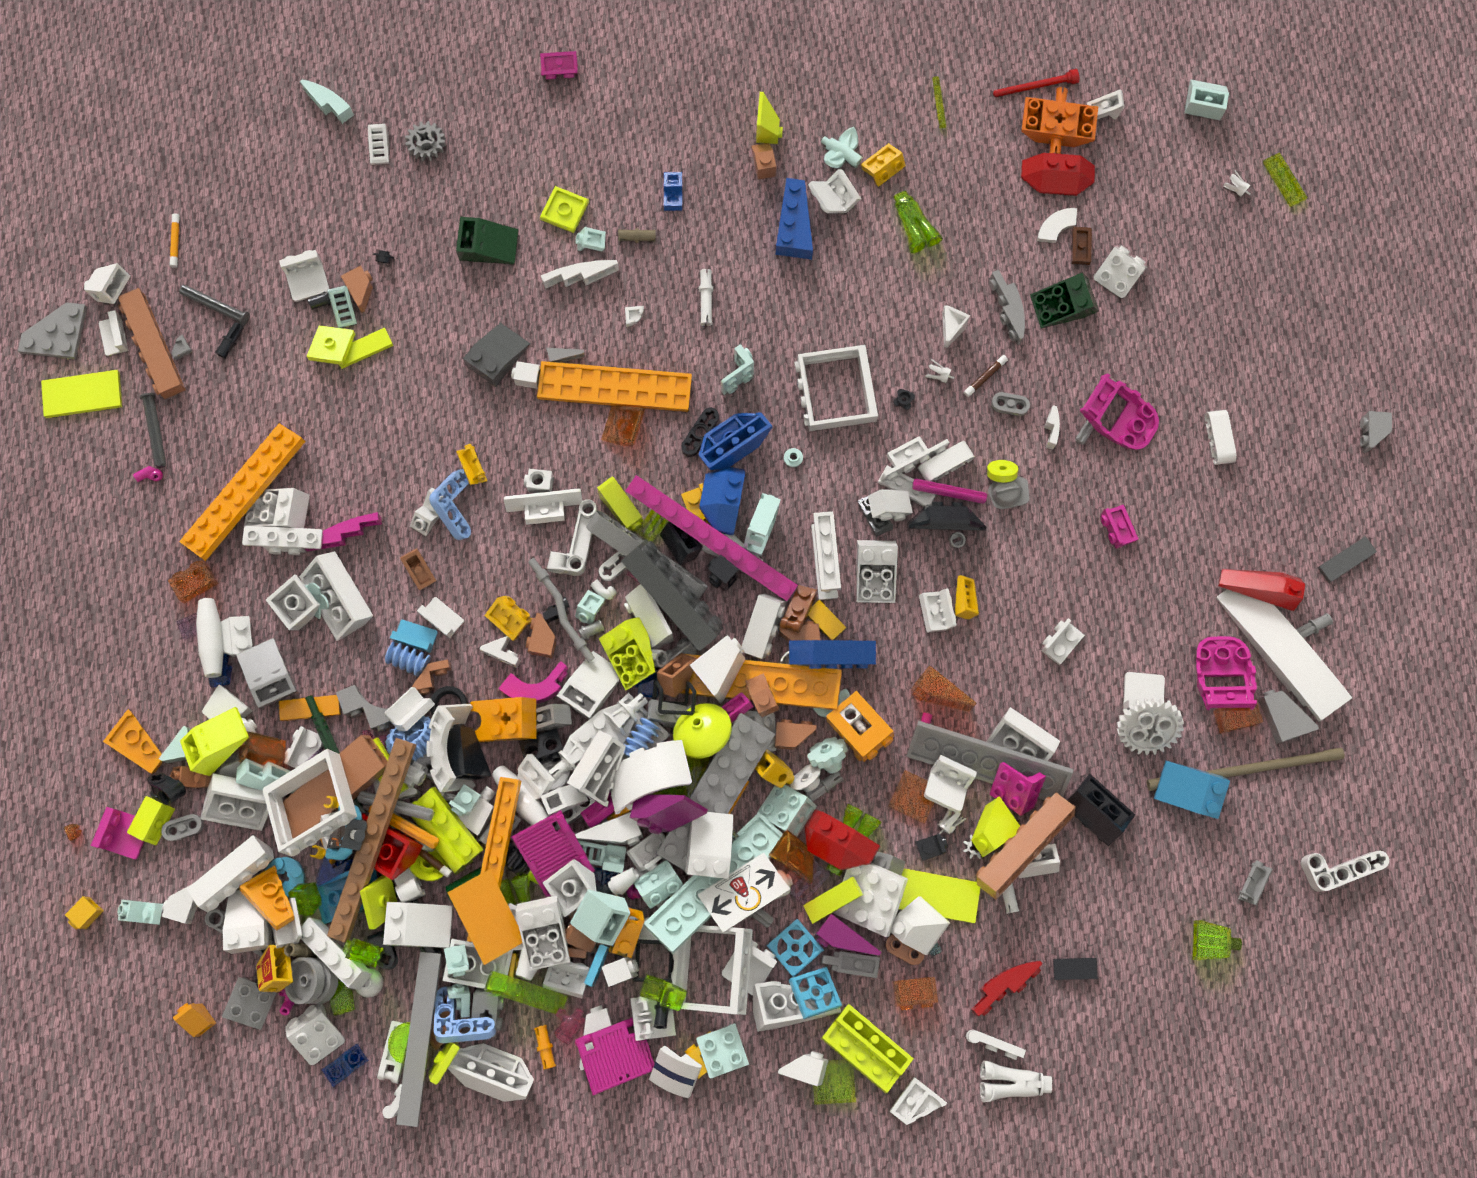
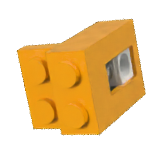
M857 691L844 700L837 707V710L834 709L826 716L827 722L850 746L859 762L861 760L865 762L867 759L872 760L878 754V750L881 747H887L893 741L894 731ZM854 713L856 717L849 720L846 718V715ZM861 720H863L870 727L868 728V730L866 726L861 722ZM855 726L857 731L863 734L860 736L852 727Z

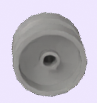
M297 958L291 962L293 982L285 987V992L295 1004H320L329 1001L333 997L338 986V977L320 958Z

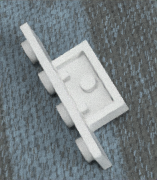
M919 436L888 452L886 456L894 468L883 473L881 477L882 483L887 480L889 482L895 480L900 473H908L915 468V465L922 464L931 459L932 456L947 450L946 448L950 442L946 439L928 449Z
M581 489L504 497L506 512L525 510L526 525L565 521L564 506L580 505L583 501Z
M245 526L242 544L244 546H263L270 554L279 555L281 552H288L290 555H300V552L306 553L304 548L321 549L323 531L321 529Z

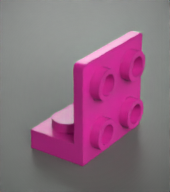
M1002 762L999 765L990 795L995 799L1000 796L1008 808L1022 816L1034 809L1046 776L1039 772L1027 778L1005 762Z
M106 807L91 846L135 860L138 859L144 841L127 833L135 815Z

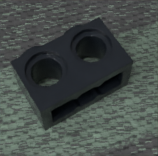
M557 728L536 735V739L518 741L523 758L533 751H538L535 757L542 765L550 761L558 762L561 760L558 752L563 751L564 747ZM551 745H557L554 750H548Z

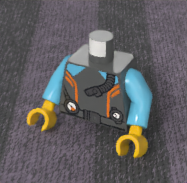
M326 796L331 799V804H324V807L338 808L337 812L340 811L337 797ZM355 806L357 817L351 820L349 824L333 831L328 841L327 850L313 845L312 848L318 849L316 855H310L311 857L319 860L324 857L326 859L345 860L352 852L360 850L362 841L365 838L367 822L362 819L360 809Z

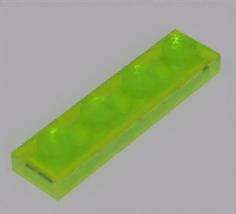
M490 971L484 988L486 992L562 1016L568 997L567 995L495 971Z

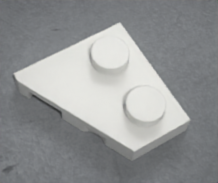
M913 1077L890 1109V1112L908 1125L916 1121V1119L945 1106L947 1102Z

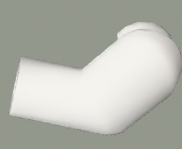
M598 579L590 585L599 596L611 600L617 594V591L612 586H609L606 590Z

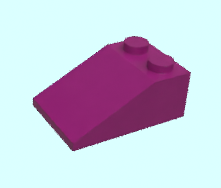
M648 794L633 802L630 818L635 820L637 825L649 828V832L661 834V832H671L707 814L708 809L685 795Z
M832 914L826 918L815 933V936L818 937L816 941L825 948L830 946L831 948L872 956H879L881 954V951Z

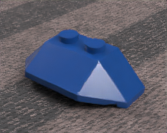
M761 412L756 414H734L704 435L699 457L709 470L731 467L759 448L773 427Z
M726 467L705 474L699 508L711 526L723 534L734 535L745 477L744 469Z

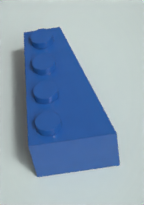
M786 178L775 255L812 260L813 246L805 180Z
M791 640L789 641V664H809V669H821L823 664H825V668H837V664H841V668H853V664H856V668H868V664H876V641Z

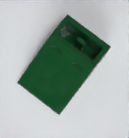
M460 217L456 246L459 261L515 265L519 230L481 218Z
M1083 273L1030 294L1041 329L1082 319L1099 312L1089 279Z

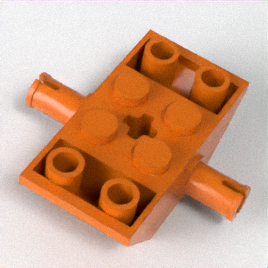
M1062 87L1056 89L1055 101L1025 97L1021 132L1034 142L1050 144V153L1061 154V146L1077 147L1095 141L1098 106L1066 102L1068 89L1065 87L1063 92Z

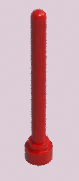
M1077 68L1071 69L1065 75L994 90L993 96L1000 97L1064 82L1071 85L1077 84L1080 81Z

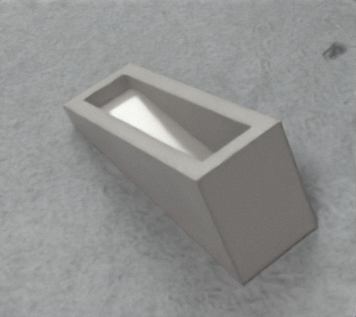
M546 348L550 362L562 363L585 357L584 350Z

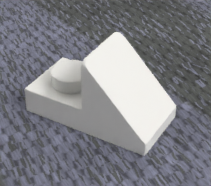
M1121 89L1087 102V105L1098 106L1097 120L1108 115L1114 120L1117 119L1124 109Z
M508 636L480 647L482 653L517 669L521 662L517 658L518 654L510 650L504 652L510 641Z

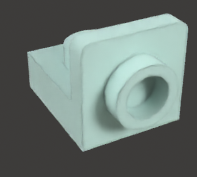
M584 227L576 235L577 250L582 251L584 248L603 251L605 249L606 232Z
M588 590L577 605L575 617L583 623H593L595 616L605 602V598Z
M464 784L454 800L449 802L453 806L451 810L459 816H462L463 813L469 816L482 795Z
M607 844L602 870L622 873L626 847Z
M465 944L445 948L448 974L453 973V977L466 975L465 970H469Z
M454 984L447 987L449 999L456 998L455 1006L456 1010L460 1011L461 1018L470 1017V992L468 985Z

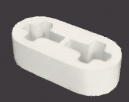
M618 551L600 566L599 575L601 579L612 581L627 569L622 562L616 565L620 561L619 556L625 557L622 553ZM613 566L615 567L611 570V576H609L608 574L605 576L603 575L605 573V568L609 570Z

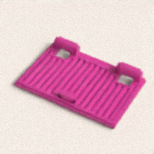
M561 810L511 836L546 898L551 895L543 882L573 859L580 862L591 872H595L594 867L590 864L586 853L570 825L565 820ZM556 821L558 822L561 828L557 831L555 830L552 824Z
M633 1017L575 1039V1045L578 1048L592 1095L652 1072L655 1063L647 1039L636 1041L635 1032L632 1034L628 1032L627 1028L634 1026ZM592 1042L594 1048L587 1051L585 1044Z

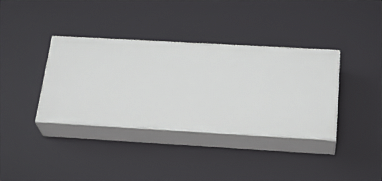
M886 466L884 472H886V471H888V470H890V469H892V468L889 467V466ZM900 473L891 482L887 480L882 483L881 477L878 481L879 484L890 490L908 491L910 500L923 507L931 505L937 495L913 490L912 483L914 479L903 473Z

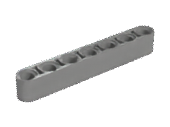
M599 510L595 512L586 526L591 533L624 556H627L644 541ZM657 550L661 556H665L669 560L670 567L682 575L683 582L687 586H691L695 590L697 598L700 599L708 586Z

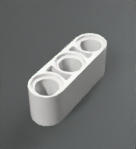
M1227 410L1206 412L1205 421L1208 423L1206 428L1208 438L1211 439L1209 443L1212 457L1215 459L1213 463L1215 465L1235 463L1236 449Z
M962 441L925 461L918 467V470L926 481L932 482L949 474L950 470L953 472L965 465V462L969 463L975 456L966 442Z

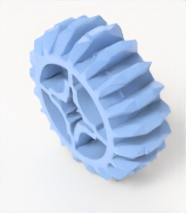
M422 716L408 731H398L396 727L391 729L385 741L389 755L395 738L417 744L412 760L417 761L418 758L424 757L427 753L426 746L427 741H430L431 728H429L431 719L429 716Z

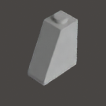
M1273 689L1263 693L1264 697L1258 699L1276 744L1319 729L1318 725L1283 691L1275 692Z

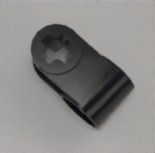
M153 773L147 778L148 784L151 785V798L167 806L186 794V789L182 782L164 773Z
M383 929L367 936L378 966L391 970L397 966L399 959L394 946L383 945L385 930ZM386 955L392 958L389 960V964L384 963Z

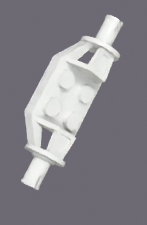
M639 693L628 704L620 700L617 702L618 704L597 712L570 735L563 751L558 752L561 756V761L548 771L550 775L557 781L569 769L574 772L577 767L574 764L582 759L599 730L624 744L634 723L638 722L635 713L648 703L646 698L643 699V695ZM628 719H630V720L626 723V725L622 728V725H623Z

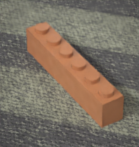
M137 288L119 296L118 299L121 304L118 307L121 313L127 317L125 323L128 329L133 331L134 336H132V340L141 350L139 356L143 363L146 362L148 368L145 370L149 378H153L155 384L152 386L155 393L167 399L185 391V386L145 294L140 288Z
M1055 793L1052 797H1047L1042 804L1043 807L1039 811L1035 810L1031 814L1026 825L1022 824L1018 828L1016 835L1004 843L1003 849L999 853L993 854L990 863L986 867H981L977 872V885L995 900L1075 816V806L1058 793Z

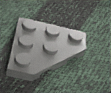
M76 303L63 304L21 334L18 352L20 354L76 359L87 306Z

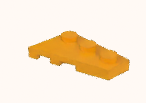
M128 709L103 742L153 774L163 763L159 759L162 753L133 713Z
M275 865L240 885V892L276 931L294 920L292 908L283 890V885L278 877Z

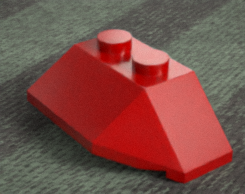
M1041 153L1022 160L1021 178L1039 193L1077 196L1094 184L1095 165L1081 155Z
M817 809L813 811L805 824L807 851L839 870L871 864L881 847L855 829Z

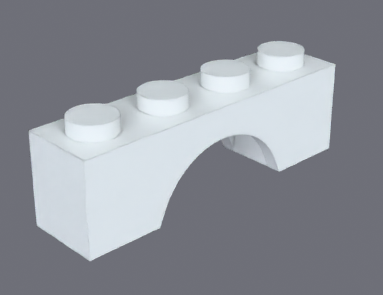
M309 917L301 926V940L348 988L360 990L373 973L359 959L346 952L334 938L327 936L329 928L321 920Z

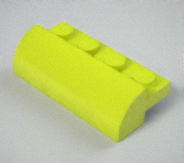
M436 787L430 788L421 798L412 803L433 809L434 816L431 821L412 817L418 827L439 838V844L435 849L455 875L462 872L483 851V848L456 813L451 810L452 808Z
M850 1004L841 1011L821 1038L885 1094L888 1093L899 1076L904 1073L914 1059Z

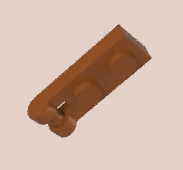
M798 585L788 609L781 619L780 628H790L794 632L800 633L817 596L816 589Z

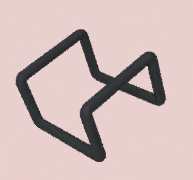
M654 680L652 699L656 700L658 687V712L660 714H694L696 690L689 681L686 682L684 702L663 701V688L658 680ZM690 688L692 691L691 711L662 710V702L686 706L688 704Z
M638 939L636 944L635 958L638 967L640 960V944L663 945L659 940ZM669 952L668 979L639 978L638 971V976L634 977L633 981L671 983L673 954Z

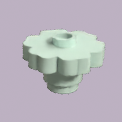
M836 737L826 738L823 742H818L811 747L807 757L812 767L818 766L819 769L824 768L828 773H836L842 768V759L846 757L845 753L848 751V748L843 739L837 740Z

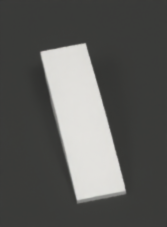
M1228 589L1216 597L1289 692L1292 691L1303 707L1307 706L1318 721H1322L1352 699L1351 695L1273 604Z

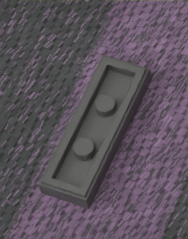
M1365 536L1317 568L1327 582L1330 583L1377 551Z

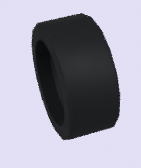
M454 686L439 688L431 697L435 704L430 709L431 714H434L439 700L444 695L453 694L457 696L461 704H469L468 699L460 689Z

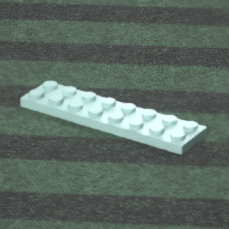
M760 812L732 837L729 874L762 853H765L768 859H770L788 842V838ZM693 875L643 923L644 927L674 954L711 917L698 894L723 878Z

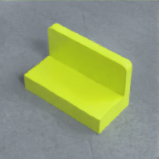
M146 796L127 833L144 842L157 845L162 836V827L170 820L175 808Z

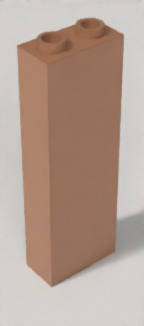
M360 735L339 753L353 800L358 797L361 791H365L383 775L388 762L370 735ZM329 769L302 785L283 801L293 839L320 823L321 815L338 810V808L324 807V804H331V799L326 796L337 797Z

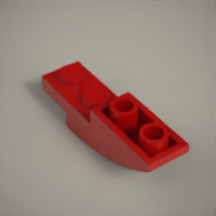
M1041 961L1026 962L997 974L979 989L985 996L971 1011L976 1016L981 1014L985 1016L992 1009L990 1005L995 1000L1000 1001L1007 994L1005 992L1006 989L1011 993L1016 991L1020 993L1027 986L1025 982L1030 977L1033 979L1040 973L1041 969L1039 967L1043 963Z

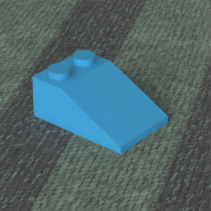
M1165 760L1154 799L1219 819L1230 780L1220 775Z
M375 868L369 884L378 878ZM349 871L313 885L324 924L330 923L333 920ZM363 903L361 905L359 913L364 912Z

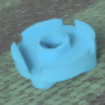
M275 858L269 863L265 871L275 865L278 877L280 874L287 872L289 880L282 883L285 895L288 898L297 894L305 883V873L302 865L293 858Z

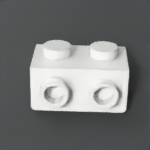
M949 589L919 595L927 633L947 631L956 626V616L953 611Z
M662 832L661 834L651 833L626 852L639 872L644 870L649 872L658 866L656 862L661 858L663 861L666 860L656 854L665 838Z
M572 962L550 966L543 982V988L582 998L586 988L584 982L590 968L583 963Z

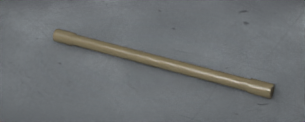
M1335 748L1317 753L1208 770L1206 772L1228 778L1318 762L1342 760L1345 758V754L1342 748ZM1160 778L1147 780L1149 791L1157 790Z

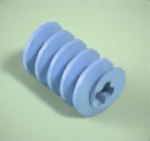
M393 641L386 652L385 663H392V666H399L401 670L406 669L409 674L413 672L414 676L418 677L430 662L431 655L424 659V652L421 651L417 656L415 648L410 653L408 645L402 649L401 642L395 646V641Z
M641 717L640 722L642 725H635L638 732L631 731L630 734L633 738H626L629 745L624 744L626 746L624 754L630 757L629 753L640 748L649 750L650 748L646 743L653 744L654 741L651 736L658 737L656 729H661L649 720Z

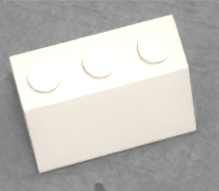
M641 584L625 596L627 603L624 606L629 614L633 613L635 618L640 617L648 632L651 649H658L674 641L672 631L656 601Z
M1011 707L986 741L1046 761L1052 757L1060 743L1057 738Z
M213 774L207 789L201 819L262 831L269 814L263 791L236 783V778Z

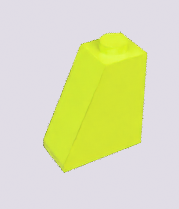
M613 476L597 487L600 499L621 525L633 532L642 526L643 518Z
M1000 796L985 805L971 839L982 857L1000 847L1009 838L1014 837L1020 827Z

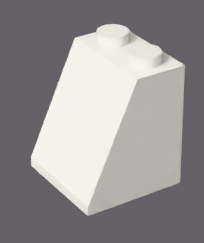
M728 635L690 664L691 668L719 703L724 701L745 660L742 654L745 651L735 638L731 640Z

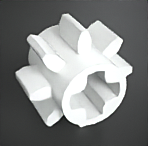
M414 761L413 765L410 764L404 783L412 788L415 784L420 786L426 778L427 773L423 771L425 767Z
M964 841L963 843L967 845V848L963 852L969 851L971 853L970 859L973 855H977L981 859L979 852L976 853L974 850H970L972 841Z

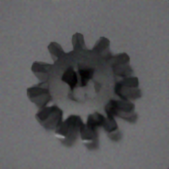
M509 843L505 867L516 875H522L528 869V865L519 849Z

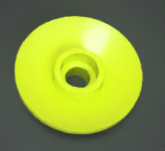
M436 849L433 852H429L448 868L447 863ZM419 855L415 863L409 867L414 876L424 881H436L444 876Z

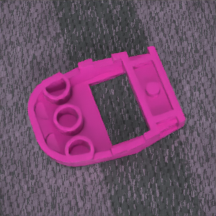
M1108 373L1100 377L1101 380L1084 407L1080 409V412L1098 433L1112 442L1127 449H1142L1146 447L1159 426V417L1156 410L1149 402L1146 403L1140 397L1141 394L1137 390H1131L1122 381H1113L1109 378L1110 374ZM1117 393L1127 401V404L1109 431L1102 425L1100 419Z
M1230 636L1208 637L1203 639L1198 645L1196 653L1197 687L1207 710H1210V708H1250V710H1253L1257 704V700H1254V694L1257 690L1255 682L1256 668L1252 665L1248 647L1240 639ZM1243 676L1245 686L1206 687L1204 677Z

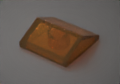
M619 405L611 406L601 440L621 446L635 445L645 409Z

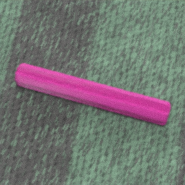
M914 479L912 483V489L982 504L987 500V493L921 479Z

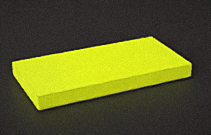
M118 370L41 381L43 414L45 418L122 407L120 372Z
M903 869L901 876L908 878L898 908L899 910H903L917 897L921 896L944 918L975 924L980 895V887L977 885V882Z

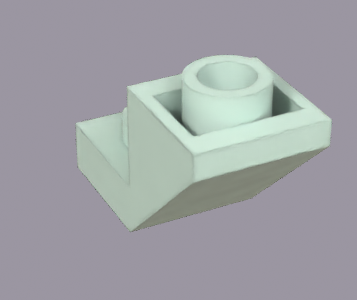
M121 900L117 911L118 920L160 925L163 904Z

